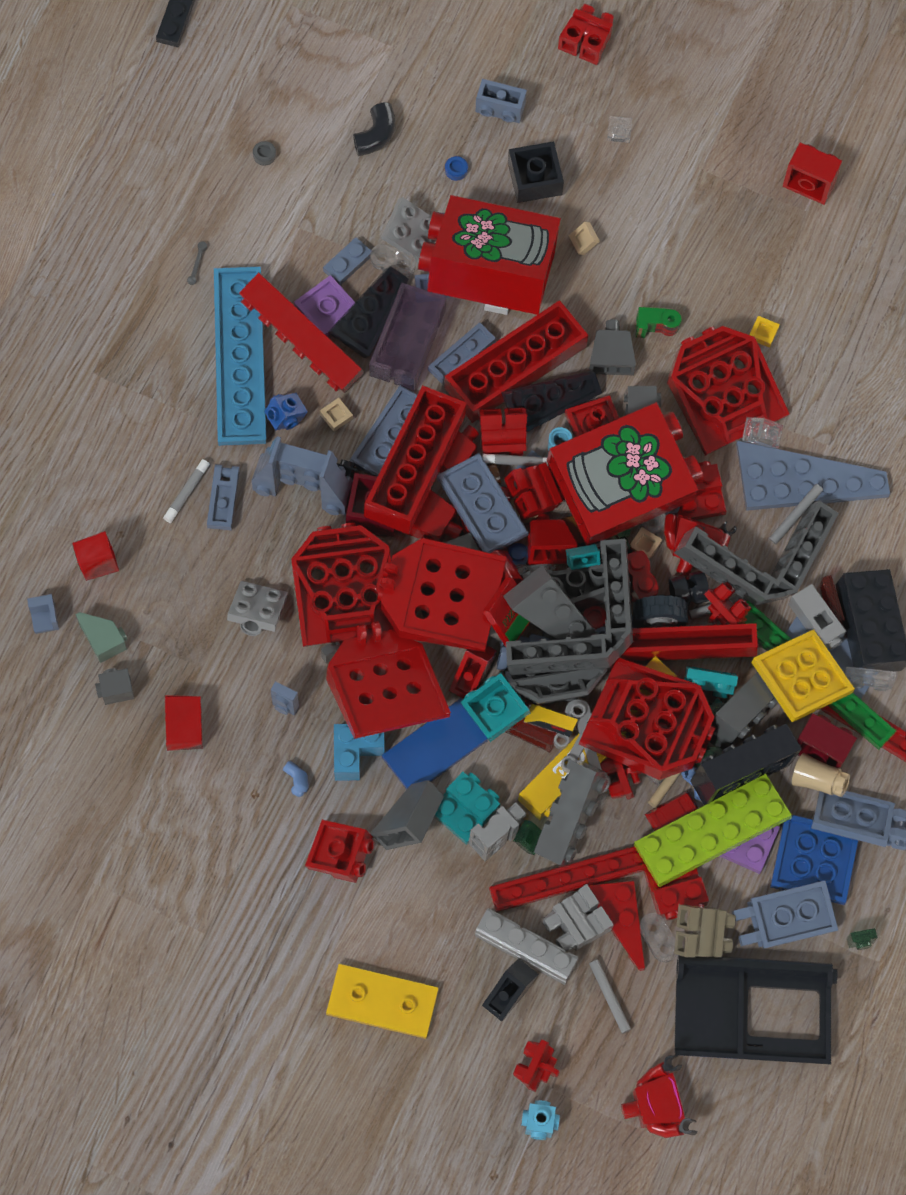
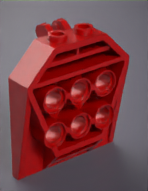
M712 326L704 330L702 336L696 339L691 336L681 342V346L676 352L667 384L705 456L789 416V411L754 336L725 326L717 329ZM734 361H741L744 364V368H737ZM713 370L721 371L723 378L715 377ZM692 380L700 381L703 388L698 389L694 387ZM753 385L757 389V394L750 393L747 386ZM727 395L734 396L737 403L731 404L728 402ZM706 405L713 406L716 413L710 414L706 410Z
M345 523L341 525V528L332 529L331 526L318 527L317 531H313L291 558L303 647L343 642L357 636V625L362 624L366 627L367 635L372 634L371 624L375 621H379L382 632L388 630L395 631L381 610V601L376 600L370 603L364 599V595L369 591L376 593L378 596L380 579L385 578L383 577V567L386 562L391 563L389 546L362 525L356 526V523ZM363 563H370L374 570L371 573L365 574L360 570V566ZM340 566H345L349 569V574L345 577H340L336 574V569ZM316 569H320L325 573V576L321 580H315L312 578L311 573ZM343 595H350L354 601L351 605L344 606L340 603L339 599ZM319 598H325L328 600L329 605L325 609H319L316 607L315 602Z
M421 538L392 555L391 563L386 562L384 564L383 577L385 578L380 579L377 600L381 601V610L399 638L485 652L491 624L484 615L483 610L501 585L507 557ZM435 564L440 570L430 572L427 570V567ZM465 571L469 576L465 579H460L456 576V573ZM429 587L434 590V593L426 596L421 590ZM453 594H459L463 597V600L454 602L450 597ZM420 610H424L429 616L420 619L415 614ZM454 617L458 623L448 625L445 623V619Z
M379 621L372 622V634L367 635L364 624L357 625V636L344 640L328 664L327 683L354 739L450 717L451 712L423 645L415 640L399 638L393 630L382 632Z
M618 658L582 734L579 745L661 780L693 768L694 763H700L708 745L707 740L710 741L716 728L711 726L714 715L700 685ZM646 689L651 695H643L640 690ZM674 701L679 707L673 708L669 706L668 702ZM630 711H639L642 716L635 717ZM664 722L668 724L669 729H662L658 723ZM621 732H629L632 738L623 737ZM649 744L658 745L660 750H652Z

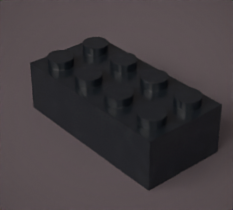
M891 570L843 573L835 586L845 619L844 626L855 675L902 671L906 667V636Z
M787 723L780 727L773 725L767 728L764 734L759 737L752 735L746 738L743 744L738 747L731 745L715 758L713 755L700 761V767L695 769V774L690 782L705 806L764 774L770 776L790 766L801 751V747Z

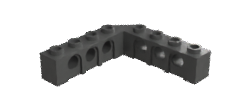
M820 500L811 504L802 515L771 575L766 572H760L748 564V560L745 558L742 560L727 550V546H721L707 537L708 534L698 527H694L684 534L674 554L720 584L730 583L735 589L734 593L746 601L748 600L754 606L783 600L798 592L839 513Z
M625 539L601 541V555L604 568L602 575L605 587L604 603L607 620H605L606 634L591 635L590 638L571 639V637H566L564 640L551 641L541 639L538 642L526 643L508 641L506 642V655L510 675L610 668L633 643L628 552Z

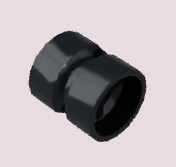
M704 572L689 573L688 577L684 575L669 577L670 596L684 599L687 602V606H689L691 601L695 604L709 601L704 595L709 590L707 577Z

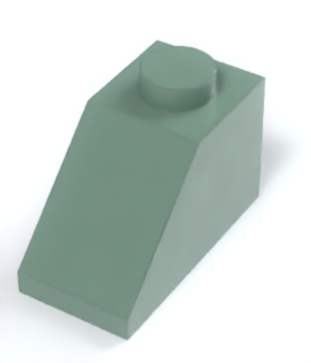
M81 612L75 614L100 663L127 650L124 641L128 640L122 627L117 628L111 620Z

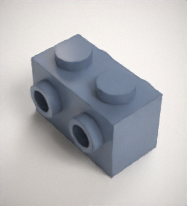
M482 79L476 97L475 112L486 117L501 118L510 123H520L526 104L527 90Z

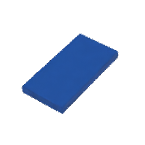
M462 698L449 706L450 717L427 722L382 755V759L406 790L414 783L427 780L432 782L488 741L462 706Z

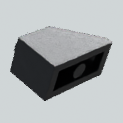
M517 959L504 972L482 1006L502 1022L525 995L539 974L521 959Z

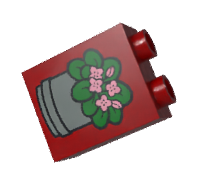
M450 195L445 213L433 211L428 239L435 240L436 243L424 242L420 253L418 270L429 272L427 292L539 315L555 256L561 218Z
M657 402L549 449L547 462L586 546L598 543L692 502L698 492L697 484L704 482V476L696 458L693 455L683 458L676 441L683 438V432L677 417L672 411L663 415Z

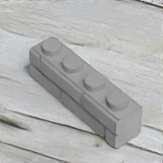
M489 908L486 910L475 931L476 937L516 959H521L527 965L564 985L568 981L579 958L570 952L565 953L564 949L523 927L521 929L520 925Z

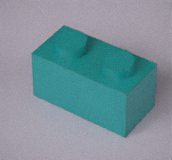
M596 544L566 549V560L570 570L600 565V551Z

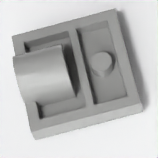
M399 198L381 239L416 262H419L423 243L431 242V239H428V231L432 216L405 198Z
M240 581L228 611L227 621L240 623L242 632L249 636L259 635L262 629L275 632L287 601L288 592Z

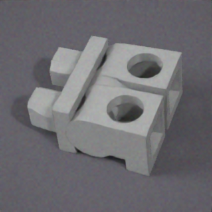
M514 803L507 810L501 806L496 811V814L489 819L486 827L482 828L478 823L471 829L468 844L484 861H487L506 844L507 839L511 842L516 838L518 828L524 823L525 811L517 803Z
M587 884L561 903L553 906L551 913L542 921L549 933L561 927L564 935L557 938L555 942L565 952L573 948L577 951L609 933L614 926L602 906L597 908L599 902Z

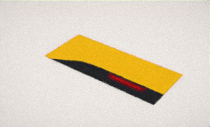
M534 704L529 709L531 713L524 719L526 723L567 737L571 736L578 719Z

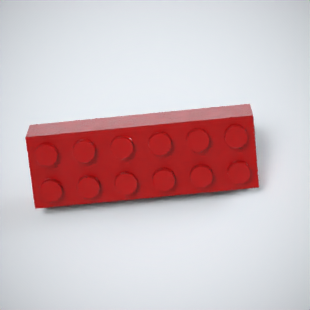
M559 300L539 313V315H536L445 375L444 388L451 397L467 402L466 416L474 423L480 419L479 410L495 409L505 402L501 392L531 385L587 347L588 334Z
M422 385L365 501L364 517L408 535L410 534L463 423L467 402Z

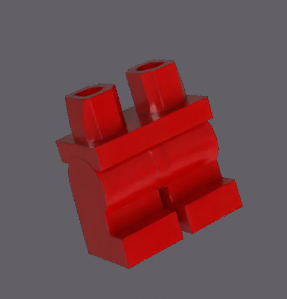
M584 4L580 10L575 9L573 16L560 34L558 49L573 56H577L580 50V59L598 65L603 50L611 38L614 16L605 12L598 18L593 16L595 9L588 4Z
M505 408L504 424H502L501 409L479 410L483 453L499 455V452H508L509 455L523 456V451H526V408Z
M546 462L526 469L512 470L504 478L512 498L518 497L514 503L522 521L545 512L553 511L565 501L560 488H557L554 481L556 479ZM514 480L516 482L518 489H516L514 486ZM523 502L527 508V511H525V509L523 508Z

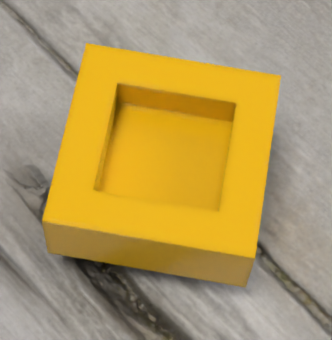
M758 316L749 335L754 336L757 343L770 348L780 324Z

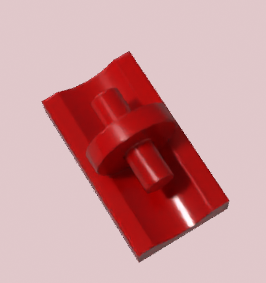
M728 582L709 589L704 594L712 603L708 606L712 613L709 618L712 624L718 620L722 625H726L728 622L730 624H744L747 621L745 616L751 607L743 599H739L735 604L729 600L735 589Z
M610 758L601 762V769L607 772L608 776L617 773L620 780L609 785L608 790L611 798L616 799L626 796L627 800L634 798L628 778H632L633 784H638L641 782L638 775L642 772L631 767L624 769L622 763Z
M541 1039L540 1043L528 1041L523 1054L526 1057L532 1058L528 1067L521 1063L517 1064L513 1075L529 1090L536 1092L540 1081L547 1083L550 1076H559L560 1071L554 1068L557 1059L552 1057L555 1050L545 1040Z

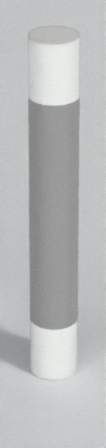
M482 454V458L487 464L536 466L546 462L547 466H549L546 457Z
M204 459L201 460L164 515V520L172 523L209 467V462Z

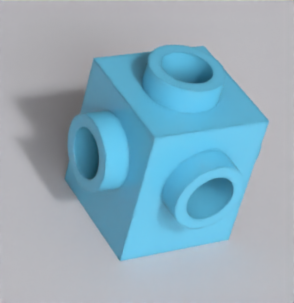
M536 1100L535 1104H529L528 1110H523L521 1126H526L525 1134L531 1135L530 1138L546 1140V1137H552L553 1130L558 1131L560 1115L555 1114L556 1107L550 1106V1102ZM536 1116H546V1121L540 1123L537 1121Z

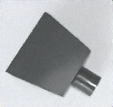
M607 320L605 330L596 331L589 371L592 370L595 374L634 376L636 361L631 334L629 331H620V322L618 320Z

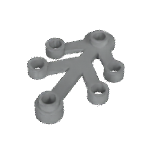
M573 700L566 706L565 715L578 719L576 725L579 737L568 756L562 759L561 768L564 772L569 773L570 769L566 768L564 763L569 761V759L577 760L584 749L588 763L601 769L597 753L579 745L582 734L592 715L590 707L582 700ZM580 708L583 713L576 715L573 710ZM556 734L554 746L557 749H565L568 746L569 737ZM562 737L566 740V743L563 745L558 744L557 739ZM608 775L605 778L608 779V783L603 793L608 790L610 785V778Z

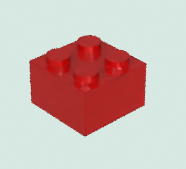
M800 142L788 164L782 187L825 205L836 183L842 160L833 154H826L817 150L812 145H805Z

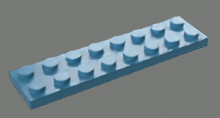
M261 267L214 268L218 446L266 444L263 323L258 319L260 314L255 309L249 311L241 303L243 298L239 294L258 272L261 274Z

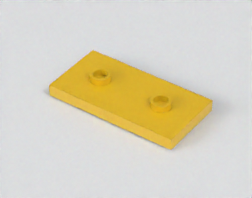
M338 964L326 1015L427 1039L439 988Z

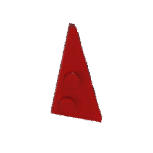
M634 881L588 885L599 902L597 908L602 906L614 925L611 930L628 953V957L639 971H644L645 965Z

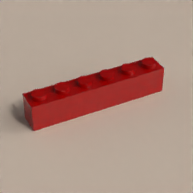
M259 272L239 292L243 298L241 303L249 311L255 309L260 314L258 319L265 326L269 327L272 325L277 330L275 335L282 342L286 343L289 341L294 346L292 351L303 360L306 357L311 362L309 367L319 376L323 373L329 378L326 383L336 392L340 389L345 393L364 373L350 357Z
M731 624L632 628L633 643L619 658L627 661H651L655 656L659 660L757 656L758 650L757 625Z

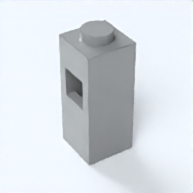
M812 584L791 597L788 604L808 632L813 629L815 630L826 648L833 650L843 642L842 639L846 630Z

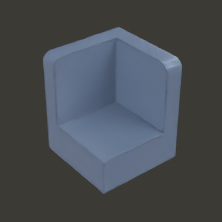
M52 594L28 598V607L32 617L34 632L38 634L59 630Z

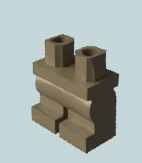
M679 904L677 927L693 932L676 931L674 954L684 957H722V954L732 952L733 941L731 938L724 937V929H733L735 926V915L717 908ZM687 911H688V917H687V923H686V921H685V914H686ZM684 938H685V948H683V946H682V941H683Z

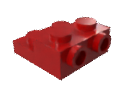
M710 461L700 462L699 465L704 476V482L697 484L698 492L694 500L680 506L678 514L694 520L726 515L727 511L721 490L722 482L718 465H711Z
M322 819L305 867L309 870L330 874L336 879L357 883L358 877H363L366 871V864L364 863L366 855L371 854L374 849L373 836L366 829Z
M648 868L643 871L659 919L666 917V920H673L678 918L679 904L699 907L707 906L709 899L697 868L661 887H658Z

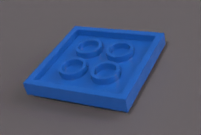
M792 815L791 819L784 822L782 826L770 888L784 891L826 881L831 902L845 905L858 840L812 829V819Z

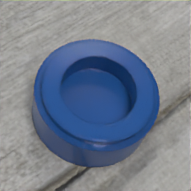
M454 156L446 161L445 174L449 179L458 181L466 177L468 164L464 158Z

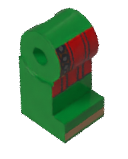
M638 307L636 337L645 338L647 332H658L666 336L675 335L679 330L682 320L680 313L673 309Z

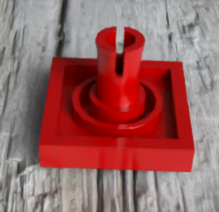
M610 395L565 409V416L574 438L619 419Z

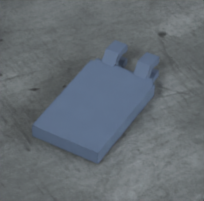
M819 791L812 829L883 847L891 845L892 848L906 850V810L894 809L895 803L846 791L843 797Z
M826 881L751 898V902H747L748 907L732 911V915L736 917L735 921L751 918L755 931L738 936L740 946L758 943V947L765 949L838 931Z

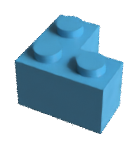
M334 724L335 781L360 780V756H382L384 754V732L354 739L347 724Z

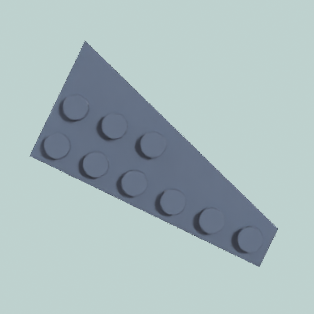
M741 441L736 443L746 511L797 506L815 484L821 486L823 491L813 503L818 500L823 503L888 498L890 496L886 471Z

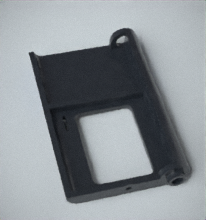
M677 955L675 1055L831 1065L832 984H837V969H833L832 963L714 956L684 957ZM753 987L817 992L819 994V1038L817 1040L750 1036L748 1034V989Z

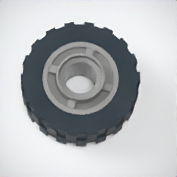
M670 595L650 596L638 599L633 603V624L635 627H682L688 623L687 602L680 597Z

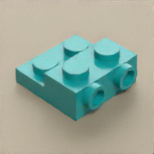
M686 665L684 680L700 685L702 690L713 691L712 696L727 698V694H734L738 676L734 673Z
M502 673L488 678L482 687L469 692L464 697V700L461 701L466 712L489 742L496 739L531 713Z
M462 771L447 787L446 792L443 794L444 798L434 817L467 845L471 829L478 823L482 828L500 808V803L498 802L500 798L491 789L485 791L479 785L481 781L476 775L471 772L467 775Z

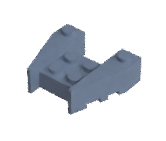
M277 436L272 442L271 447L268 446L265 453H262L259 457L252 478V489L261 496H276L280 482L288 485H294L295 483L304 486V488L310 491L320 490L322 509L328 514L345 515L353 480L351 477L345 476L346 470L344 467H338L336 464L338 459L332 451L328 450L327 455L295 447L281 443V437Z

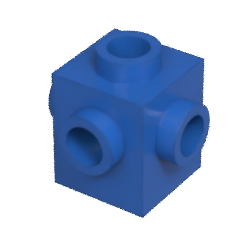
M292 393L274 396L264 412L276 431L285 428L289 430L298 426L308 411L298 394Z

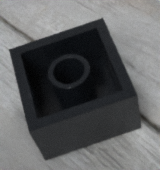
M554 141L508 150V167L517 203L563 195L564 180Z

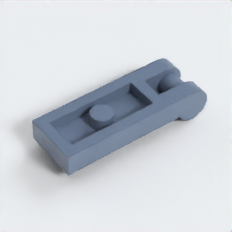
M215 464L207 528L232 531L240 466L225 468L223 465ZM222 477H228L230 481H221Z

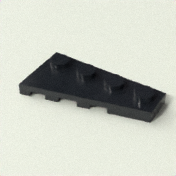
M392 266L387 267L334 324L328 333L362 357H369L409 278Z
M591 370L501 393L507 408H526V432L565 413V409L581 405L602 394L595 372Z

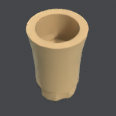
M803 753L795 766L792 785L843 797L849 785L850 774Z

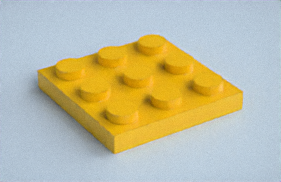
M814 629L754 657L751 662L791 722L797 721L852 694L855 689Z

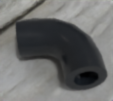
M383 102L374 105L370 109L373 120L372 127L364 132L353 134L357 156L376 152L391 140L396 128L392 104Z

